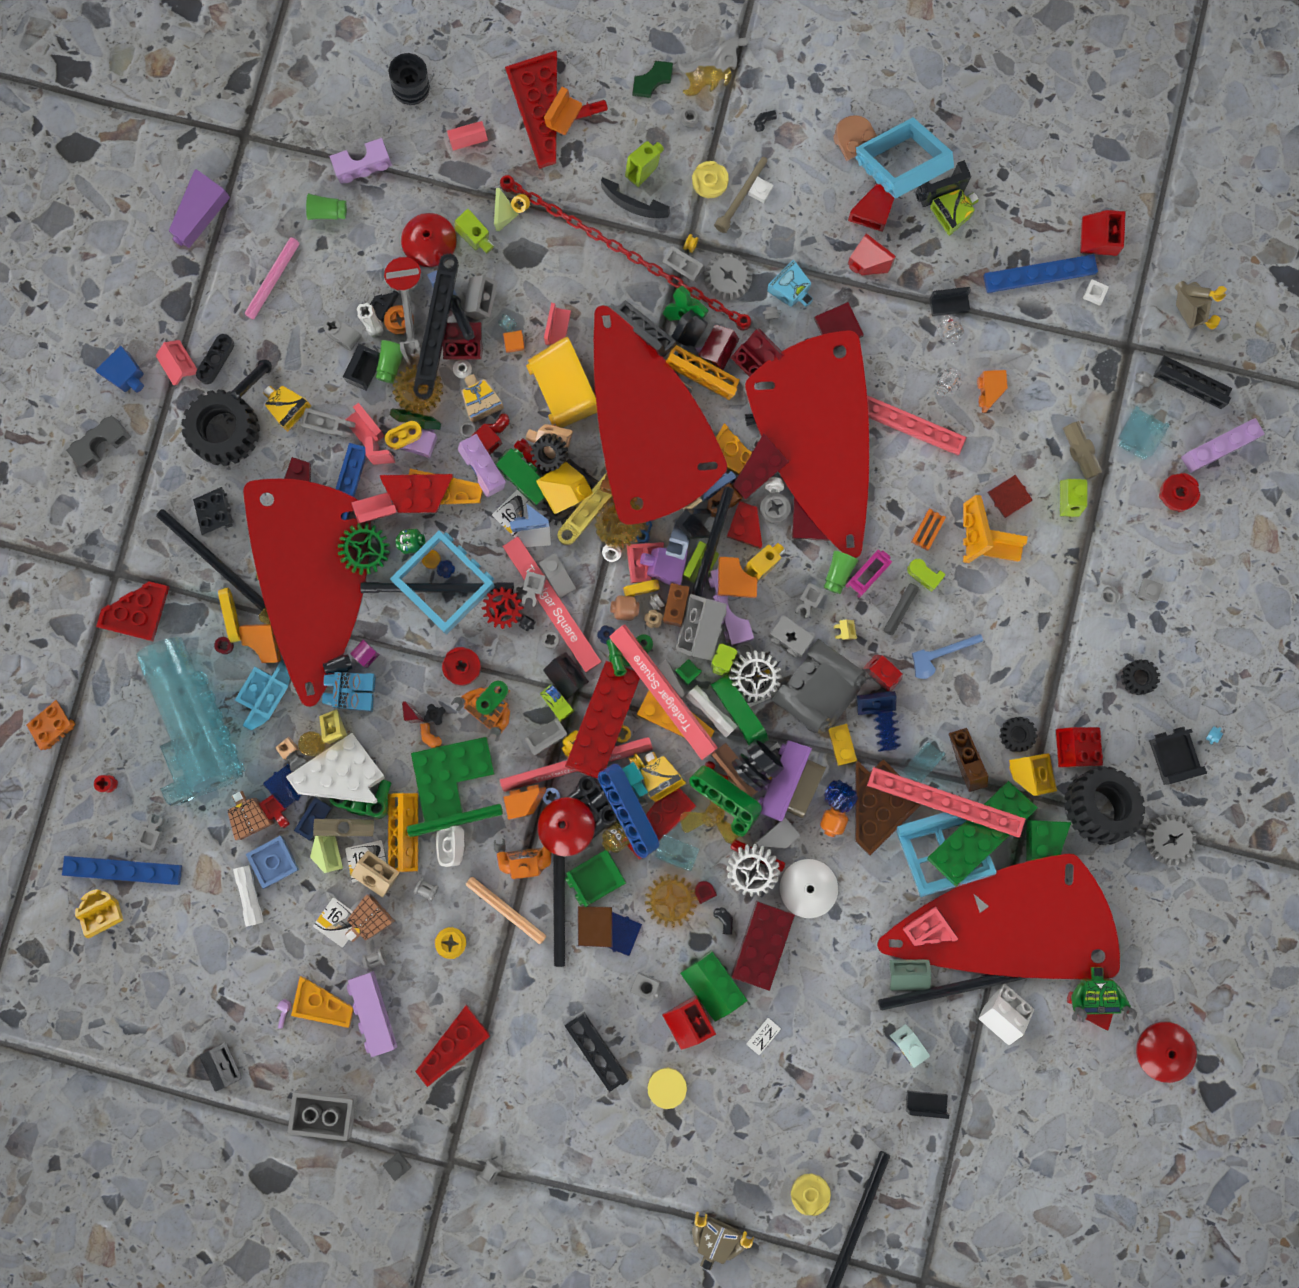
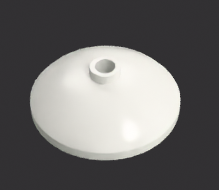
M813 859L799 860L791 864L783 873L779 886L780 896L784 905L793 914L803 918H816L827 913L833 907L838 895L837 879L833 871L824 863ZM809 885H812L814 888L812 893L807 892Z

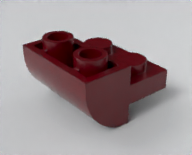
M457 322L447 323L443 342V360H482V323L469 322L475 336L474 339L469 341L465 340Z
M758 328L745 343L740 345L730 358L750 377L769 359L773 361L775 356L780 359L784 355L770 338Z

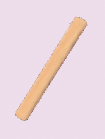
M471 877L466 882L468 888L538 944L545 940L546 935L474 877Z

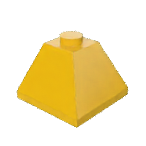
M564 462L558 469L550 471L536 480L554 514L581 502L593 494L585 477L567 462Z
M1049 753L1009 760V769L1013 780L1033 796L1057 791Z

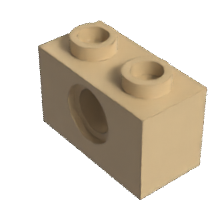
M367 851L357 862L351 876L383 898L393 886L400 872L370 851Z

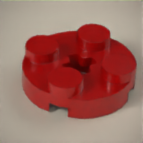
M1186 473L1171 475L1162 483L1159 498L1169 509L1183 512L1195 506L1199 501V484L1193 476ZM1182 488L1184 497L1178 496L1176 489Z
M457 647L450 650L442 663L444 676L455 685H469L481 673V661L478 655L465 647ZM460 661L463 664H467L465 671L457 670Z

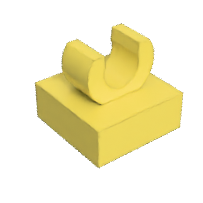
M854 620L839 621L840 624L833 626L834 629H841V634L835 636L836 639H857Z

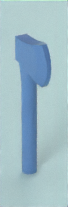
M981 634L937 650L925 651L923 649L912 653L915 677L919 679L931 677L936 671V668L930 662L931 660L982 642Z

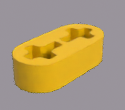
M650 580L623 587L624 595L632 597L660 590L658 580Z

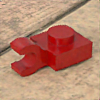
M277 793L272 794L259 803L269 820L275 818L281 828L290 825L282 813L287 808Z

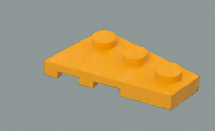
M724 423L716 439L727 462V469L739 475L752 452L741 443L740 439Z
M974 495L963 503V526L966 527V538H963V546H966V555L963 556V563L972 562L994 547L981 495Z
M300 976L291 1016L349 1028L354 1012L353 1006L305 977Z

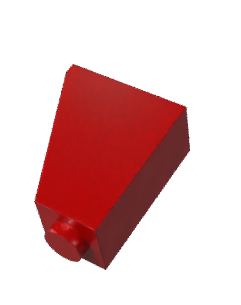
M876 184L851 209L848 221L883 232L894 197L889 192H886L881 184Z

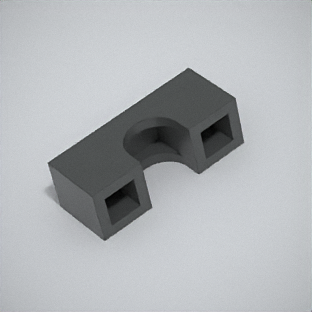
M111 415L101 420L97 427L88 430L80 440L72 442L66 451L76 464L87 472L101 461L97 455V446L101 442L108 441L109 444L117 449L129 440L131 436L119 420Z

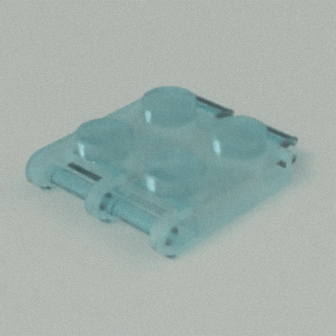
M1136 406L1117 438L1121 440L1118 446L1128 452L1135 448L1133 454L1145 460L1148 456H1153L1170 424L1167 422L1164 424L1155 419L1154 415H1148L1139 410L1140 407Z

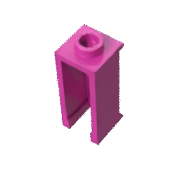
M878 549L850 579L846 587L849 588L851 586L858 593L857 597L860 598L892 563L891 557L885 551ZM877 558L884 565L865 586L862 585L857 579Z

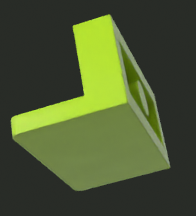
M699 541L683 573V578L694 584L707 545ZM716 551L710 567V571H712L719 557V553Z

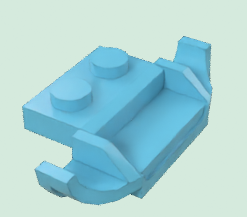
M281 659L272 676L254 666L238 693L235 701L252 709L242 725L247 729L253 730L269 720L287 690L290 676L284 660Z

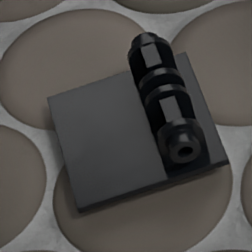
M222 487L193 499L201 535L223 526L225 528L233 526L234 520L231 514H229L231 509H228L230 504L228 503L227 493H225Z

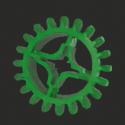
M360 523L357 524L358 530L351 526L350 531L352 533L345 530L344 534L347 538L340 537V541L344 542V544H338V548L343 549V551L338 552V555H345L340 560L341 563L348 561L349 563L345 568L348 569L351 565L354 566L352 569L353 573L359 568L360 575L363 574L364 569H366L367 575L371 574L370 568L377 572L378 568L376 565L382 568L384 564L381 560L388 561L384 554H390L389 550L384 549L390 546V543H383L387 536L380 538L379 535L383 531L379 530L375 533V525L369 530L368 523L365 524L364 529H362ZM367 534L363 542L351 540L356 535ZM372 538L379 545V553L371 547ZM368 541L366 549L369 552H365L364 554H362L360 558L361 548H359V546H363V544L365 545V543ZM348 545L357 552L355 561L348 552ZM365 556L377 558L373 563L360 564Z

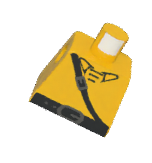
M268 386L263 392L268 398L265 406L287 432L304 415L305 408L309 409L311 407L305 398L285 386H280L277 391L272 386Z
M779 543L773 547L768 544L747 563L743 571L749 576L756 577L758 583L782 559L780 555L785 552L784 547Z
M654 752L645 755L644 758L648 765L641 769V773L644 777L648 795L654 802L687 784L665 756L657 758Z

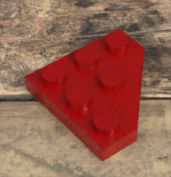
M150 581L143 584L142 587L134 592L131 591L113 604L103 607L96 627L154 642L170 587Z

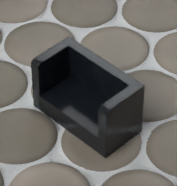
M358 344L343 375L344 380L367 391L376 373L380 353Z

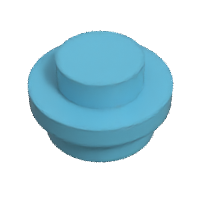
M1213 726L1206 737V740L1210 741L1209 744L1212 745L1213 742H1219L1223 735L1220 732L1221 727Z

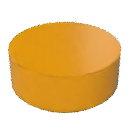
M431 550L422 559V563L428 569H436L441 564V556L437 551Z

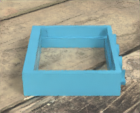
M914 117L856 147L857 156L855 159L858 161L859 166H862L867 174L871 175L876 183L881 184L885 191L889 192L895 199L954 168L953 152ZM912 138L933 158L896 178L873 158Z
M438 531L390 580L447 635L495 585L492 582L494 578L487 571L483 573L479 569L481 566L473 558L469 560L465 556L467 552L460 545L456 547L452 543L454 539L447 532L443 534ZM440 541L484 582L446 622L401 580Z

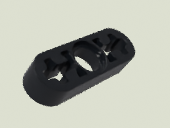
M220 334L216 337L198 367L196 377L201 383L211 384L232 352L234 341L229 335ZM222 341H224V342L227 341L229 344L226 346V345H222L221 342H222ZM213 355L220 356V360L216 364L211 363ZM209 364L214 370L208 368L207 365ZM208 372L209 377L202 376L203 373Z

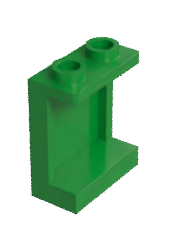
M608 849L566 873L568 877L565 878L569 887H574L576 890L575 898L580 906L584 904L585 907L627 883Z

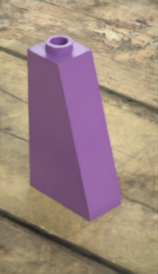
M197 169L192 174L169 229V232L173 235L172 240L178 245L182 246L184 244L188 248L191 247L230 198L222 187Z

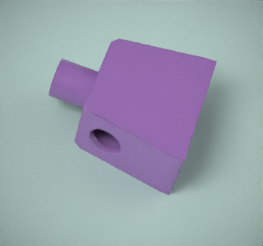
M655 548L652 550L651 555L647 553L641 555L640 564L648 566V576L669 586L671 583L681 585L688 550L684 560L666 555L667 548Z

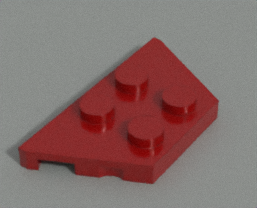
M454 474L380 475V479L398 513H437L441 501L447 493L448 486L454 478Z

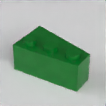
M506 449L494 462L496 467L504 475V478L510 481L520 493L533 505H537L545 497L536 480L541 478L536 473L537 468L530 462L527 464L522 459L524 455L518 449Z
M1026 820V862L1061 855L1071 822Z

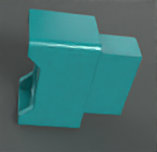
M632 762L624 767L623 771L637 799L648 793L641 782L644 777L636 764Z

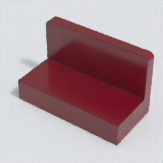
M716 324L702 347L699 357L712 362L714 366L724 370L740 339L734 330Z

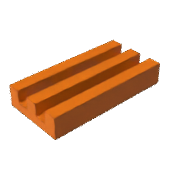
M929 508L911 543L928 551L946 517L939 515L940 513L934 512ZM931 515L933 518L919 542L917 539ZM936 519H939L940 521L938 522L932 536L930 537L927 545H925L924 542L929 532L931 531Z

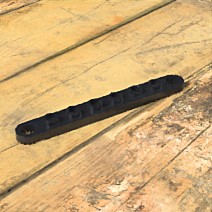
M451 253L444 254L439 260L413 391L422 400L429 399L434 391L459 268L456 256ZM453 260V267H445V261ZM422 385L428 386V391L425 394L418 392L419 387Z

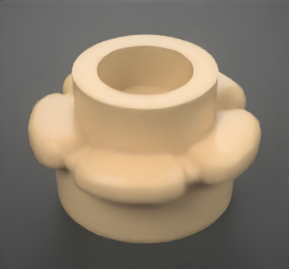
M650 610L649 613L645 614L644 621L649 628L661 626L663 616L660 612Z

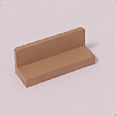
M727 743L711 754L713 759L739 789L751 797L758 792L746 784L734 769L732 762L739 758Z

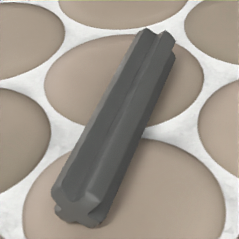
M910 583L884 627L883 631L888 635H894L916 596L919 587L915 584Z

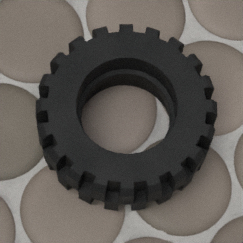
M219 389L217 393L210 390L207 391L205 396L203 394L198 395V400L195 402L192 400L189 403L191 406L189 410L185 409L183 413L186 418L182 419L181 425L185 428L181 431L183 437L186 438L187 446L200 458L213 465L221 463L223 466H228L230 462L234 464L239 463V458L241 457L247 458L249 456L247 452L249 450L253 451L256 447L254 442L259 440L257 432L260 431V425L257 423L258 417L253 412L254 410L242 398L235 400L231 396V391L226 392ZM222 413L233 414L236 418V428L232 436L220 443L209 442L206 437V429L211 419Z
M1099 766L1090 769L1074 779L1067 788L1068 792L1065 793L1064 799L1067 802L1064 803V807L1068 812L1066 815L1068 821L1071 820L1073 824L1071 826L1074 830L1080 832L1079 835L1081 837H1087L1088 841L1094 844H1115L1137 832L1144 821V816L1142 815L1145 814V806H1143L1145 801L1144 797L1139 793L1141 791L1139 786H1135L1134 780L1131 777L1125 776L1126 773L1121 770L1117 772V769L1114 767ZM1095 791L1102 793L1110 800L1114 809V820L1106 818L1098 810L1095 803Z

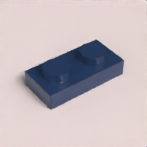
M895 691L857 695L858 715L896 711L897 696Z
M315 797L294 831L307 840L312 841L314 838V819H326L332 807Z

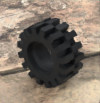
M551 434L543 435L532 445L531 455H534L532 460H537L535 465L538 466L540 464V469L542 470L546 467V471H554L568 457V453H566L568 447L564 448L566 442L561 443L562 438L556 439V434L552 436ZM545 446H549L555 451V458L551 459L545 455L543 450Z
M1140 659L1127 664L1126 668L1122 670L1124 674L1121 675V679H1124L1122 685H1126L1125 689L1130 690L1131 694L1144 695L1154 691L1153 689L1158 687L1157 683H1160V679H1158L1160 673H1157L1156 670L1159 669L1153 666V662L1149 663V660ZM1137 670H1142L1147 674V681L1143 685L1136 683L1134 680V674Z
M1015 717L1003 723V727L1000 728L1001 734L999 737L1002 738L1001 743L1005 745L1006 749H1010L1012 752H1023L1031 749L1032 745L1036 743L1035 739L1038 738V734L1035 731H1037V728H1034L1033 725L1035 724L1029 722L1028 718ZM1015 727H1020L1025 731V739L1022 742H1016L1012 738L1011 733Z

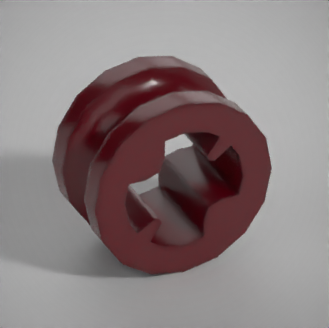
M219 637L214 643V648L218 653L226 655L233 651L234 643H231L227 637ZM221 642H228L226 650L220 649V646H222L220 645Z

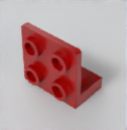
M1100 727L1056 729L1058 768L1103 765Z

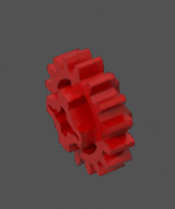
M501 587L500 592L495 588L493 589L494 594L487 593L489 599H483L486 606L481 607L482 610L487 612L483 617H489L487 623L489 624L493 621L494 627L496 628L500 624L501 629H504L506 624L509 628L512 627V621L518 623L516 617H522L523 614L519 610L524 609V606H519L522 599L517 600L518 593L511 594V588L505 592L504 587ZM499 595H504L501 601L493 600ZM511 599L515 604V608H513L510 603ZM504 603L507 610L501 613L499 605ZM491 608H492V609L494 610V612H495V617L493 616V614H492V612H491ZM505 615L512 616L509 620H502Z

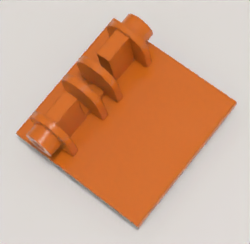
M57 700L26 724L41 751L43 749H51L57 741L61 740L59 736L64 738V733L67 734L76 725L73 720H68Z

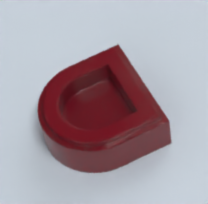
M701 881L695 886V895L700 904L717 896L714 887L708 881Z

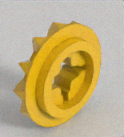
M454 927L441 930L435 939L436 951L446 959L459 957L467 945L465 935L461 930ZM452 935L453 941L459 944L453 945L450 951L449 945L443 943V941H448Z

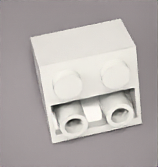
M1002 984L985 1004L978 1019L1005 1043L1010 1045L1024 1035L1035 1009L1006 984Z

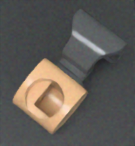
M289 737L276 746V750L285 760L289 759L292 772L309 762L298 755L297 751L299 748Z

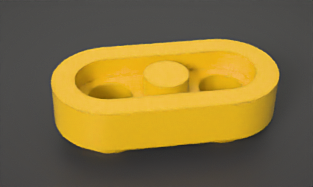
M408 421L389 430L385 435V442L391 449H400L420 439L422 428L417 422ZM411 430H416L414 435H410ZM394 438H399L397 443L392 442Z

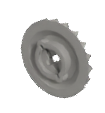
M723 253L711 259L706 266L704 282L708 291L716 298L735 300L742 297L749 290L752 283V271L750 265L740 255ZM724 273H727V274L732 273V276H731L732 279H729V278L724 279V278H725V274H724Z
M1165 814L1155 818L1148 826L1145 836L1149 853L1157 861L1166 865H1179L1186 862V860L1192 857L1193 852L1196 851L1195 847L1198 843L1194 827L1188 820L1175 814ZM1169 835L1178 836L1174 840L1175 844L1166 843L1170 839Z

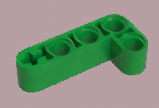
M727 674L710 684L741 730L748 745L755 739L760 740L762 743L769 740L763 725L736 686H732L733 682Z
M701 766L689 779L690 785L696 791L735 817L731 824L733 833L737 836H745L755 824L762 811L760 803L707 766Z

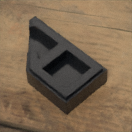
M393 291L384 295L380 294L374 296L370 305H372L377 318L382 323L386 312L393 306L399 296V292Z

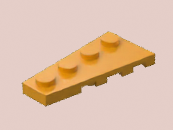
M410 468L408 475L433 473ZM453 478L448 486L445 497L441 501V505L481 503L483 490L478 483Z
M649 690L637 716L685 738ZM691 712L711 738L714 730Z

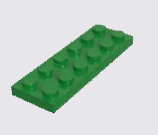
M1009 781L984 803V805L1025 818L1026 820L1038 809ZM966 820L928 856L927 860L957 887L1010 835Z

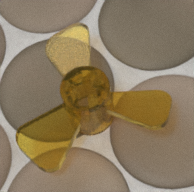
M711 800L710 805L703 813L683 812L680 816L681 827L685 833H689L705 824L708 827L716 826L728 844H732L739 837L731 830V824L723 820L725 816L724 810ZM715 811L718 814L715 816L716 821H712L707 813L713 814Z

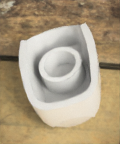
M459 825L439 830L436 835V850L439 864L445 867L460 865L465 847L464 829Z

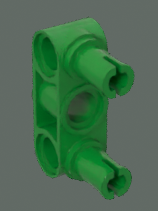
M387 780L380 781L375 796L378 801L377 803L344 800L342 803L337 804L335 798H330V801L340 810L359 816L382 819L388 812L387 796L392 783ZM376 805H382L381 812L373 813V808Z

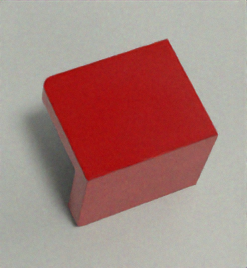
M483 424L471 435L477 434L489 455L503 444L501 439L487 424Z

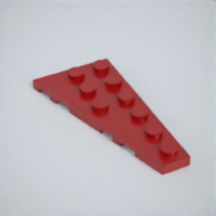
M557 50L505 66L539 169L556 164L557 131L546 127L544 119L557 96Z

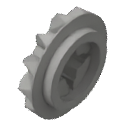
M780 493L768 494L761 502V515H763L766 521L772 523L782 522L790 513V502ZM772 502L776 506H781L778 509V514L775 511H769L772 508Z

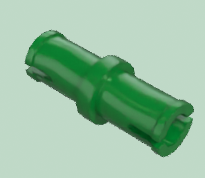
M610 638L606 641L610 654L608 657L609 661L612 662L614 674L616 676H623L627 672L623 661L624 656Z

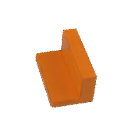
M561 87L544 116L546 127L563 135L567 134L582 108L581 102L570 97L568 89Z

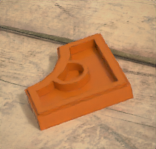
M719 557L718 596L756 598L757 578L749 576L743 571L739 558Z
M271 624L241 625L238 627L242 645L255 650L260 657L261 663H278L281 661L279 647Z

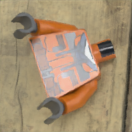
M480 687L465 693L461 697L454 698L451 705L453 703L459 704L456 711H460L462 707L490 729L488 737L491 734H495V741L499 740L501 733L509 724L510 709L508 708V703L503 700L492 714L483 715L477 711L476 701L488 687ZM498 687L495 693L499 694L502 691L501 687ZM487 701L482 703L483 708H487L489 706V703Z
M502 838L503 843L499 845L494 840V850L497 853L499 869L503 873L510 874L511 879L539 876L551 864L552 853L545 847L505 852V839Z

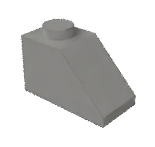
M555 553L539 562L540 567L560 599L576 589Z
M783 818L782 822H778L758 839L755 844L764 847L787 848L789 846L793 848L799 843L798 838L801 835L786 818Z

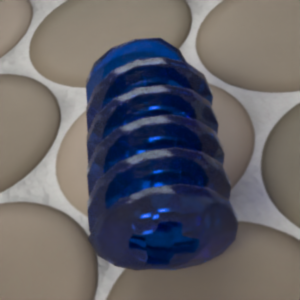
M892 711L872 713L873 715H878L877 718L873 719V722L879 723L874 729L880 731L875 737L882 739L876 744L883 748L877 751L897 750L902 744L896 742L901 736L895 735V732L900 729L893 726L898 723V720H894L892 717L898 714Z

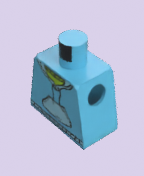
M794 260L768 284L767 291L790 307H793L798 301L807 307L813 301V298L807 293L810 290L811 282Z

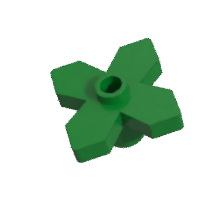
M684 286L677 288L673 295L676 304L670 303L667 305L663 315L669 321H680L684 314L692 310L704 319L709 310L698 299L691 298L690 292Z

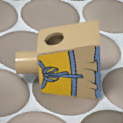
M474 374L464 379L468 387L461 391L471 422L474 423L504 409L501 400L485 379L478 382Z

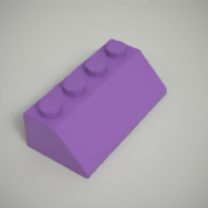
M789 740L786 744L782 743L778 754L781 755L779 760L783 764L784 769L775 778L769 779L770 783L764 786V790H766L764 798L760 797L758 801L762 806L760 814L779 822L783 821L812 748Z

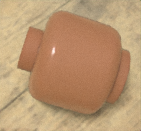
M618 595L615 601L611 602L610 612L614 613V617L617 620L632 621L639 614V602L636 601L635 597Z

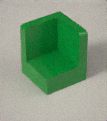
M688 659L675 670V673L689 686L702 674V670L698 669Z

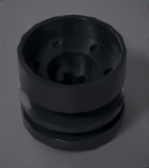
M404 53L394 57L388 69L393 95L398 101L406 105H416L423 102L430 91L425 62L422 58L412 53Z
M755 739L746 748L750 757L741 753L739 759H735L732 765L746 784L760 792L764 788L763 784L768 785L770 783L766 773L775 778L784 769V766L764 743Z

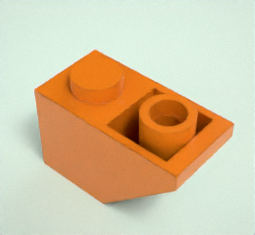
M1006 370L983 371L980 377H978L977 387L981 390L978 402L979 407H982V413H986L1007 390Z
M538 785L527 787V791L521 792V789L509 791L510 795L503 797L508 820L534 814L546 793V787L539 788Z

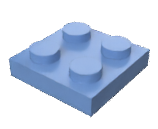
M282 835L246 854L263 889L299 871Z

